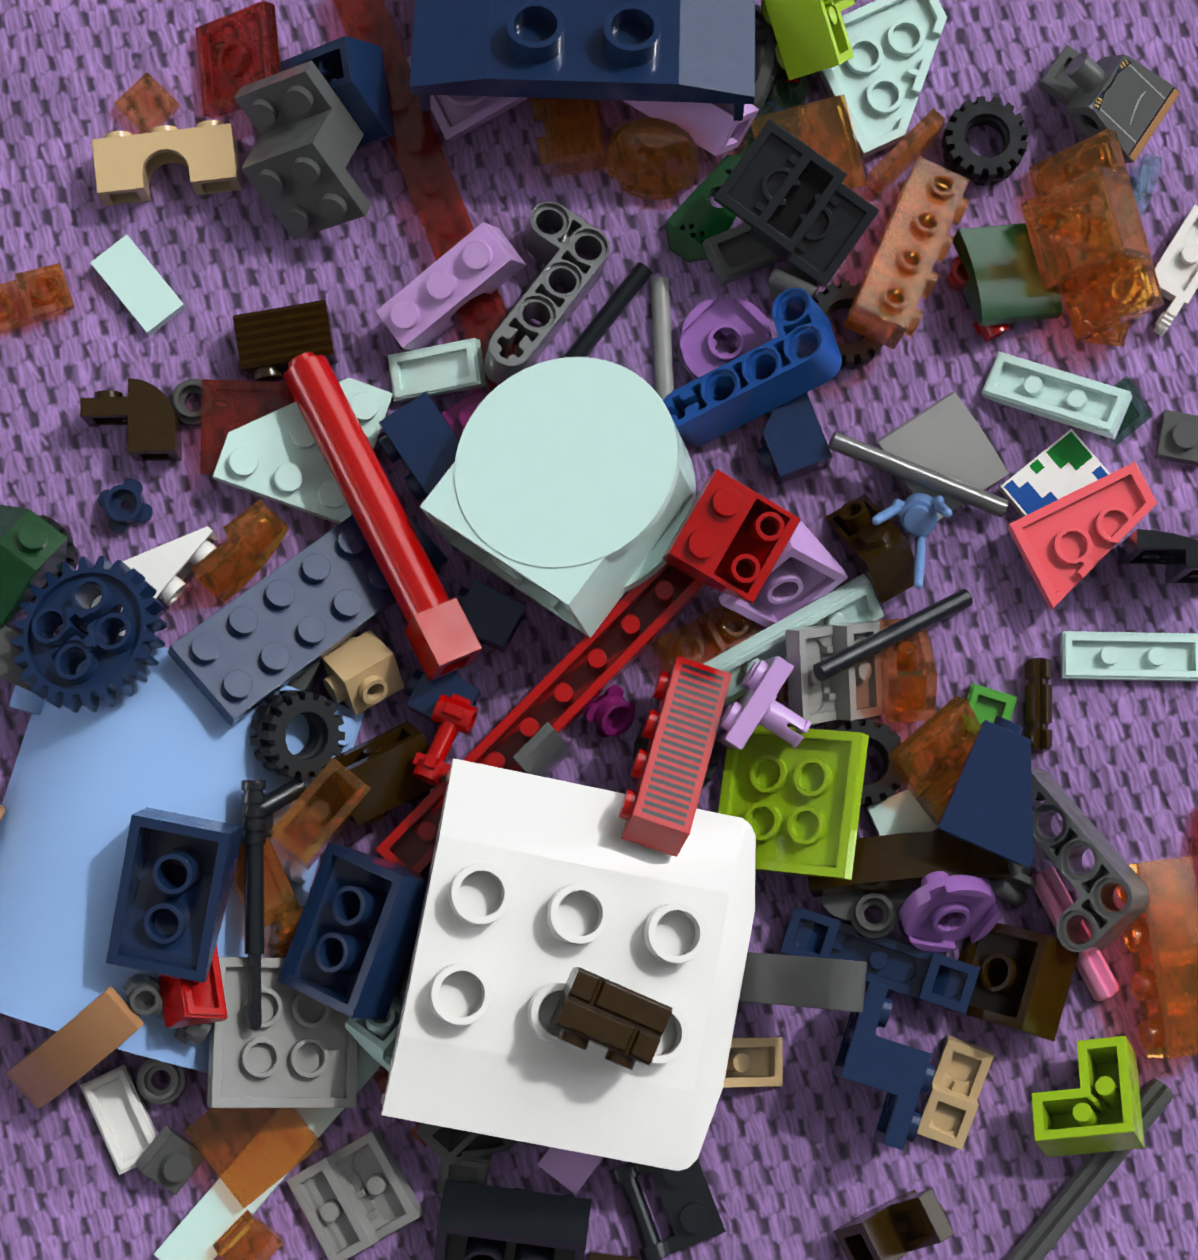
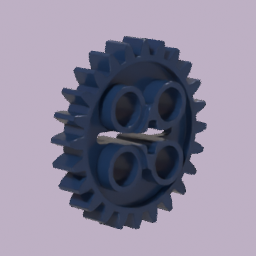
M82 556L79 561L78 570L65 561L62 563L61 577L57 578L50 572H46L45 577L48 586L44 590L34 585L30 588L37 598L34 603H20L19 606L28 615L26 619L13 621V625L23 632L22 636L11 640V645L22 651L13 659V663L24 670L20 678L30 686H33L31 691L42 699H46L53 706L60 709L64 705L72 712L78 713L83 705L91 712H97L100 698L109 706H116L115 692L120 690L131 697L133 691L130 682L133 679L143 683L148 681L146 675L141 670L144 665L158 666L159 662L150 653L152 649L165 647V642L155 635V632L167 627V623L164 620L155 616L165 607L154 597L157 590L145 581V577L134 568L130 570V567L121 560H117L113 564L104 556H99L94 565L93 562ZM102 595L100 602L91 608L93 601ZM63 624L61 631L53 637L56 628ZM126 630L123 639L114 645L118 634ZM86 660L84 668L76 674L78 665Z

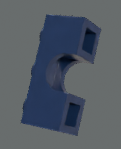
M475 579L470 589L462 587L455 598H457L479 643L489 645L504 653L526 614V606ZM417 669L404 691V694L410 697L406 703L407 707L432 721L431 718L435 705L442 694L452 697L454 693L469 699L474 707L481 696L480 689L461 679L457 670L429 681L425 672Z

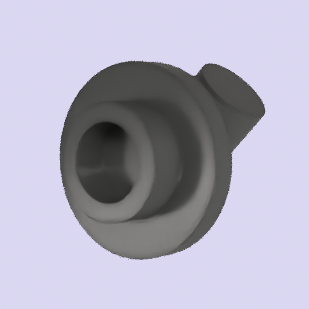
M775 267L768 281L773 303L779 294L790 288H801L807 291L813 299L818 290L815 282L794 267L783 270Z
M1009 861L1011 878L990 881L995 896L1014 907H1021L1027 900L1026 889H1034L1036 880L1028 876L1030 868H1023Z

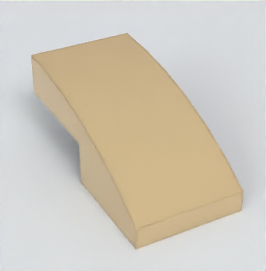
M947 1034L930 1090L926 1095L921 1110V1121L917 1134L962 1150L979 1106L978 1097L994 1058L992 1050Z

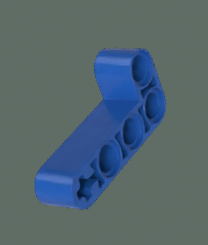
M790 288L783 291L775 299L771 310L778 337L679 387L665 397L663 402L685 444L693 447L704 445L825 384L837 375L842 365V356L829 318L807 291L801 288Z

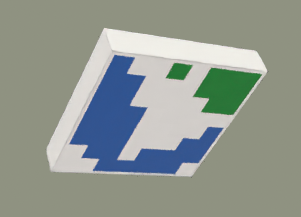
M1071 428L1002 484L998 490L1020 516L1024 517L1110 473Z

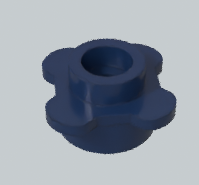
M128 479L122 485L114 486L110 490H103L99 495L98 503L105 509L110 518L108 526L116 533H123L129 525L138 521L146 523L152 518L153 509L149 504L145 503L141 494L143 486L135 479ZM124 502H128L130 504L128 510H123L121 508V505Z

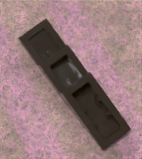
M931 831L857 838L852 880L808 876L809 891L813 897L860 889L864 895L907 888H913L915 891L922 887L921 880L926 875L936 871H944L949 876L970 875L983 877L989 881L1011 878L1009 861L944 832Z

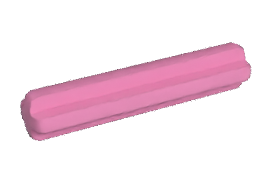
M1051 866L1038 871L1031 878L1036 880L1034 890L1056 929L1058 919L1074 902L1058 872ZM1082 920L1079 927L1080 935L1088 942L1092 935L1084 920ZM1101 951L1079 952L1076 967L1093 999L1098 1002L1114 996L1120 990V986Z

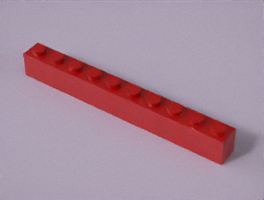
M666 563L644 583L631 589L614 606L590 638L586 635L463 760L524 773L511 758L547 722L561 736L585 712L587 706L594 703L708 586ZM446 779L375 849L385 860L404 866L423 876L430 870L447 787Z

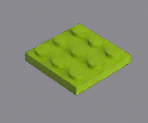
M759 725L755 728L742 750L726 748L718 813L743 818L752 826L756 836L755 870L852 880L869 735L862 732L809 729L807 733H801L794 727H789L804 737L799 745L793 748L790 746L791 744Z

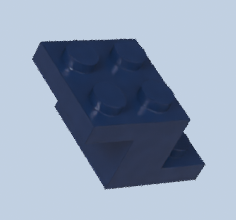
M866 981L863 1013L850 1012L832 1074L887 1092L873 1139L882 1144L903 1150L906 1140L913 1142L917 1135L921 1113L915 1112L920 1092L928 1094L935 1074V1065L929 1064L932 1053L875 1035L877 1027L885 1028L891 1013L893 1000L886 998L889 987Z

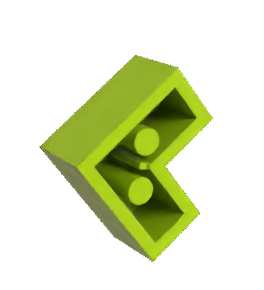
M761 0L763 16L766 22L772 25L777 40L775 46L777 61L780 67L786 70L789 80L841 65L854 57L841 11L855 4L854 0Z
M1117 1036L1077 1041L1080 1088L1032 1093L1035 1142L1047 1157L1145 1148L1137 1057L1127 1037Z

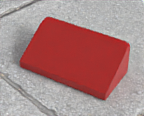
M217 944L206 982L202 983L158 974L166 1028L221 1022L228 1019Z

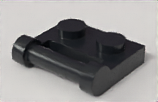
M698 1159L689 1168L681 1171L627 1162L609 1170L613 1184H619L643 1246L639 1249L642 1260H658L673 1252L726 1232ZM651 1171L674 1235L664 1239H660L637 1178L638 1175Z

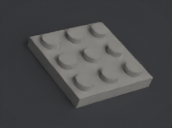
M219 957L228 1019L212 1023L210 1029L207 1107L357 1108L358 1042L345 1028V1022L350 1017L277 981L285 958H261L262 1024L258 1030L248 1029L244 1014V1006L248 1004V957Z

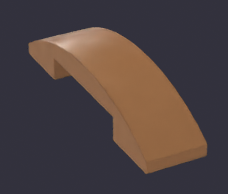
M110 986L56 1033L12 1066L5 1075L36 1109H40L89 1072L145 1023L114 988Z

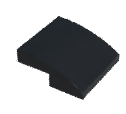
M1137 529L1118 545V564L1165 565V583L1198 584V540L1169 532Z

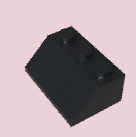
M445 1180L437 1225L434 1260H584L592 1199L526 1191L519 1188L512 1189L482 1185L474 1182Z

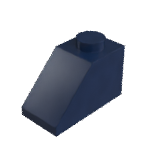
M805 393L773 409L760 440L762 448L756 450V456L765 476L772 474L776 485L829 466L833 456L830 449H828L827 441L808 394Z

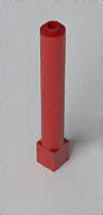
M306 352L296 356L288 363L289 369L284 373L283 378L408 623L404 632L429 681H433L471 665L482 647L457 598L449 599L326 356L314 355L313 352Z

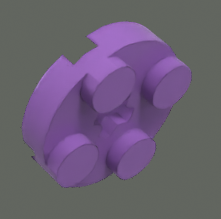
M718 297L707 299L698 304L688 314L683 323L679 342L682 363L688 373L694 379H697L772 340L770 324L761 310L745 299L736 297L733 299H718ZM720 334L726 338L733 334L737 338L734 343L736 351L732 354L728 352L719 353L716 351L718 343L714 337Z
M936 871L926 875L921 880L922 887L916 889L905 900L899 911L904 932L908 935L910 943L914 947L927 952L956 950L955 942L969 936L971 942L974 943L986 936L993 929L999 918V909L988 879L970 875L949 876L944 871Z

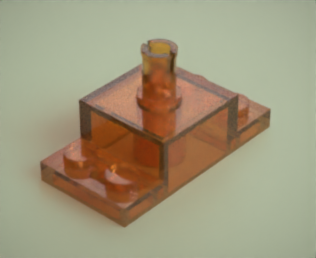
M1105 129L1030 166L1029 170L1036 197L1021 204L1043 289L1044 291L1064 296L1075 338L1081 340L1089 339L1164 306L1116 131Z

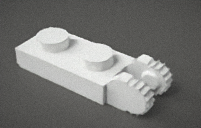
M1197 205L1191 208L1144 283L1147 287L1128 315L1136 321L1143 317L1149 309L1150 302L1156 292L1167 298L1171 303L1166 311L1161 313L1153 330L1160 336L1165 334L1180 309L1185 308L1198 288Z

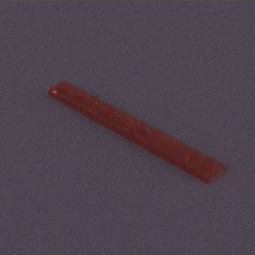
M332 0L346 36L382 47L394 137L387 140L434 258L437 261L471 233L474 228L429 115L426 111H421L420 95L410 94V68L383 0ZM498 289L492 294L482 293L472 298L456 311L466 338L480 340L483 364L492 335L508 316ZM515 344L506 359L512 354L516 355L518 347ZM485 373L486 389L489 394L498 384L493 383Z

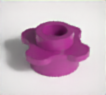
M618 685L608 687L605 694L599 696L594 703L589 704L585 709V718L589 722L595 723L597 726L596 733L602 738L624 733L632 725L635 717V705L631 701L625 700L623 697L624 690Z

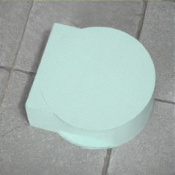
M564 357L541 362L521 370L499 384L485 397L463 430L455 462L427 496L420 508L448 544L591 638L625 592L644 583L667 563L662 557L696 499V480L689 453L666 405L657 392L643 378L633 371L610 361L589 357Z

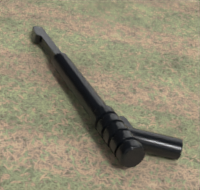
M295 778L267 795L263 793V790H266L265 780L241 781V790H243L241 804H244V807H241V817H244V821H241L244 831L241 837V845H244V954H248V1004L244 1006L246 1026L251 1030L260 1029L262 1024L261 954H264V844H266V838L273 837V813L307 794L304 782L301 779Z

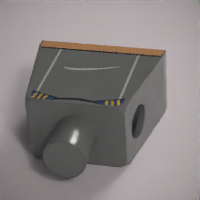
M1081 53L1071 61L1066 69V75L1080 87L1067 106L1068 114L1101 158L1109 164L1134 163L1181 93L1176 87L1124 54L1102 57L1095 62L1088 54Z

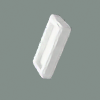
M124 1064L80 1085L119 1175L137 1167L135 1163L158 1135L128 1066Z

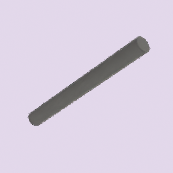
M835 431L828 445L830 450L1000 518L1006 512L1008 500L839 432Z

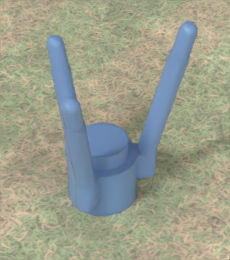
M920 492L911 494L904 501L900 499L893 500L890 507L872 518V523L879 525L895 515H899L901 527L906 533L915 536L913 577L916 589L923 587L927 535L937 525L938 512L946 518L952 516V510L944 503V497L936 496L933 498L926 493Z

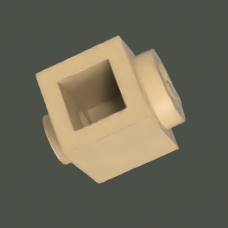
M371 630L358 637H349L322 658L328 674L323 679L327 692L335 703L338 704L343 701L355 715L362 713L404 688L394 653Z

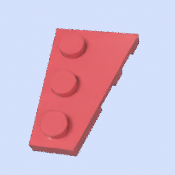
M1133 462L1010 523L1007 529L1048 608L1052 610L1157 502L1136 462Z

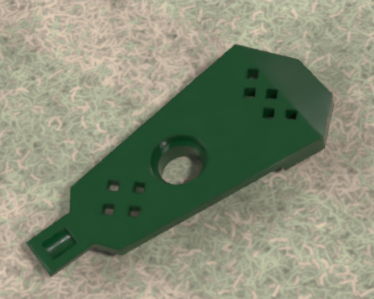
M751 138L739 155H727L666 221L669 250L687 262L708 259L702 242L705 239L730 230L736 216L724 207H714L710 202V196L719 191L753 143Z

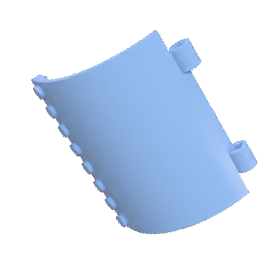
M118 635L114 645L120 642L124 636ZM162 647L151 650L150 655L159 664L158 666L144 665L141 670L146 675L148 681L143 683L133 679L130 682L133 691L131 697L120 690L115 692L116 706L114 707L109 706L100 698L97 712H91L83 705L78 713L72 712L64 705L59 709L47 702L46 699H42L33 692L15 685L8 707L29 713L31 717L2 802L6 811L0 821L1 1014L58 1031L110 986L126 1002L127 997L122 987L128 978L139 974H149L157 979L159 983L158 973L106 963L131 815L148 807L241 826V821H244V817H241V807H244V804H241V794H243V790H241L242 780H265L266 790H263V793L267 795L294 779L268 771L262 766L264 762L257 760L254 752L259 748L250 743V736L256 735V729H252L250 726L252 720L259 721L260 715L256 713L259 706L230 726L167 653L169 648ZM86 660L78 665L76 674L84 668ZM285 685L279 691L299 689ZM277 691L273 695H280V693ZM265 700L260 705L268 706L269 704ZM332 702L338 708L334 714L342 716L344 722L338 728L339 731L345 732V741L339 740L337 745L343 749L341 752L343 753L354 747L364 713L355 715L350 708ZM302 714L296 715L290 721L286 730L285 741L288 750L293 755L299 753L306 746L309 739V725L307 719ZM322 769L323 775L301 779L307 788V794L273 813V837L266 838V844H264V954H261V958H286L303 912L337 803L336 795L325 769ZM241 843L235 876L216 943L218 957H248V954H244V845H241ZM153 1013L138 1015L145 1024L116 1048L143 1057L208 1073L210 1031L200 1044L195 1045L190 1041L184 1044L174 1036L177 1028H166L162 1018Z

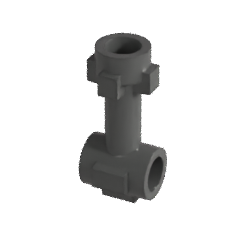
M139 974L128 978L122 988L127 997L126 1003L137 1016L153 1013L164 1020L161 994L157 991L159 988L157 979L149 974ZM212 1023L177 1028L174 1036L184 1044L190 1041L198 1045L209 1033Z

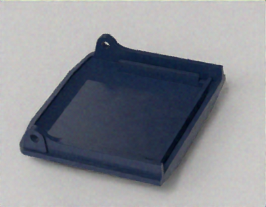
M415 0L410 94L420 95L421 111L431 112L432 95L727 103L733 104V120L743 121L744 104H754L755 0Z

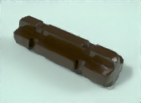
M1030 658L1025 663V679H1029V684L1025 686V724H1028V729L1025 731L1024 737L1031 739V751H1047L1052 747V730L1048 729V724L1052 723V685H1048V680L1052 678V661L1046 658Z

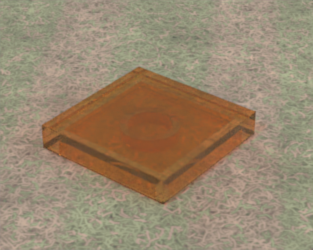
M211 1108L184 1130L243 1208L250 1205L323 1145L295 1108Z

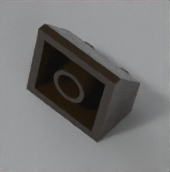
M996 923L986 936L974 943L971 942L970 936L965 938L959 961L980 967V971L967 1012L963 1015L1054 1042L1079 952L1067 950L1057 938L1050 935L1001 923Z

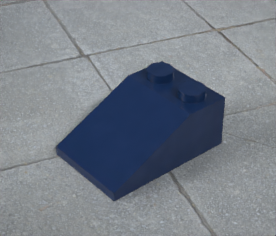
M148 807L132 814L106 963L202 983L206 982L235 876L243 826Z

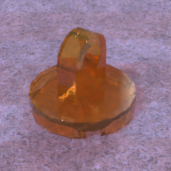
M651 117L630 121L617 129L611 136L605 157L607 173L613 180L615 177L622 184L621 189L629 195L645 200H666L675 197L676 192L684 187L685 190L693 184L699 165L698 146L690 134L675 123Z

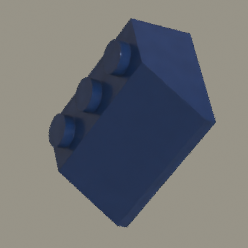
M328 842L277 981L351 1018L386 1020L417 936L428 877L399 864Z

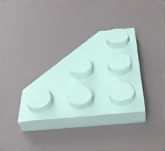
M876 0L842 16L854 57L841 65L818 71L861 159L903 141L947 19L939 0Z
M346 378L339 383L374 450L381 430L379 422L386 416L393 393L352 378ZM296 402L228 432L212 479L338 524L351 516L352 512Z

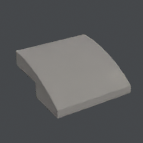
M950 392L875 441L881 450L981 490L987 489L1009 474L985 433L955 392ZM895 476L899 482L904 483L910 495L920 492L926 493L933 498L942 496L945 499L944 503L952 511L964 504ZM939 512L937 521L944 517Z
M880 621L846 622L785 630L787 662L795 666L788 676L789 709L802 718L811 721V725L833 720L853 721L884 715L881 652L823 682L819 681L813 672L814 664L879 632Z
M379 1128L372 1130L286 1180L329 1260H346L425 1214Z

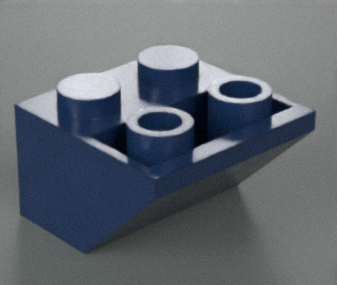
M343 36L275 64L277 74L308 61H313L364 133L356 150L394 137L381 46L349 36Z

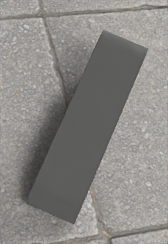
M545 201L537 204L532 209L524 236V245L527 251L534 258L545 264L546 267L494 332L489 341L484 361V370L487 377L498 385L521 370L533 366L600 279L610 251L609 241L599 229L556 202ZM539 228L552 229L555 234H546ZM577 254H589L594 260L582 259ZM562 286L569 291V293H558L554 291L551 287ZM535 319L540 321L543 326L532 327L524 320ZM515 344L518 347L516 355L512 354L506 359Z
M1031 768L1033 840L1081 895L1058 919L1056 926L1057 938L1062 946L1073 952L1103 950L1147 909L1150 899L1148 888L1053 777L1042 769ZM1056 813H1059L1063 819V829L1058 836L1054 835L1051 829V821ZM1088 848L1092 851L1095 858L1094 867L1089 873L1082 866V856ZM1118 885L1124 888L1127 895L1126 904L1121 910L1115 905L1113 900L1114 890ZM1083 918H1087L1092 925V936L1088 942L1081 937L1079 931Z
M747 952L739 1001L863 1013L867 962Z

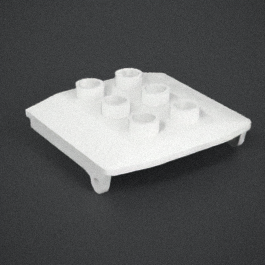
M453 758L450 770L447 771L446 775L447 787L385 1094L382 1093L381 1104L383 1105L381 1115L674 1171L689 1168L698 1159L724 1086L755 913L756 836L752 826L743 818L696 809L690 835L678 857H674L621 839L626 822L625 819L618 817L625 796L623 793ZM573 967L583 968L673 1008L649 1066L636 1062L632 1071L604 1059L608 1050L606 1048L589 1042L587 1049L583 1050L558 1039L561 1029L550 1025V1020Z

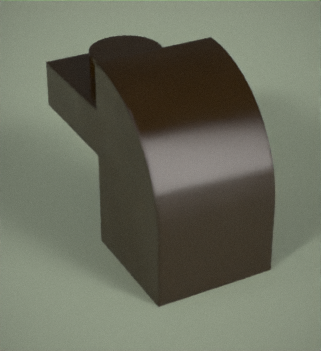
M128 378V397H123V393L119 391L102 390L95 392L94 398H80V417L88 426L128 425V453L135 461L182 460L181 422L170 401L154 385L143 380Z
M932 1188L918 1193L916 1190L901 1194L834 1230L847 1260H898L910 1251L941 1243L954 1235L946 1218L945 1211L938 1202Z

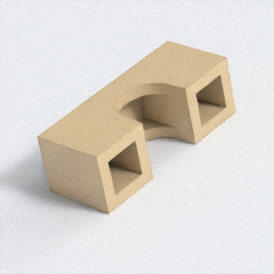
M206 120L199 122L194 128L178 129L175 126L163 125L152 128L150 133L132 135L128 131H112L105 134L104 138L92 139L97 194L105 206L151 201L150 178L158 167L166 163H179L189 169L190 183L196 195L242 190L237 137L231 123L224 124L219 120Z

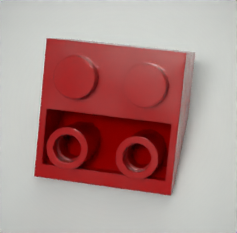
M717 469L707 478L662 559L700 583L752 604L801 519Z

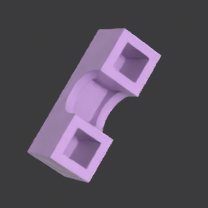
M483 222L377 309L376 313L403 349L416 350L425 348L455 324L451 317L462 305L482 293L492 294L525 267L526 264L499 228Z

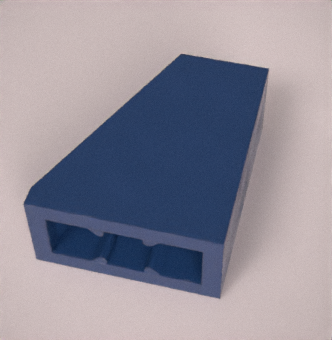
M996 716L993 723L987 720L981 723L936 829L1023 868H1030L1034 859L1031 739L1021 735L1022 726Z

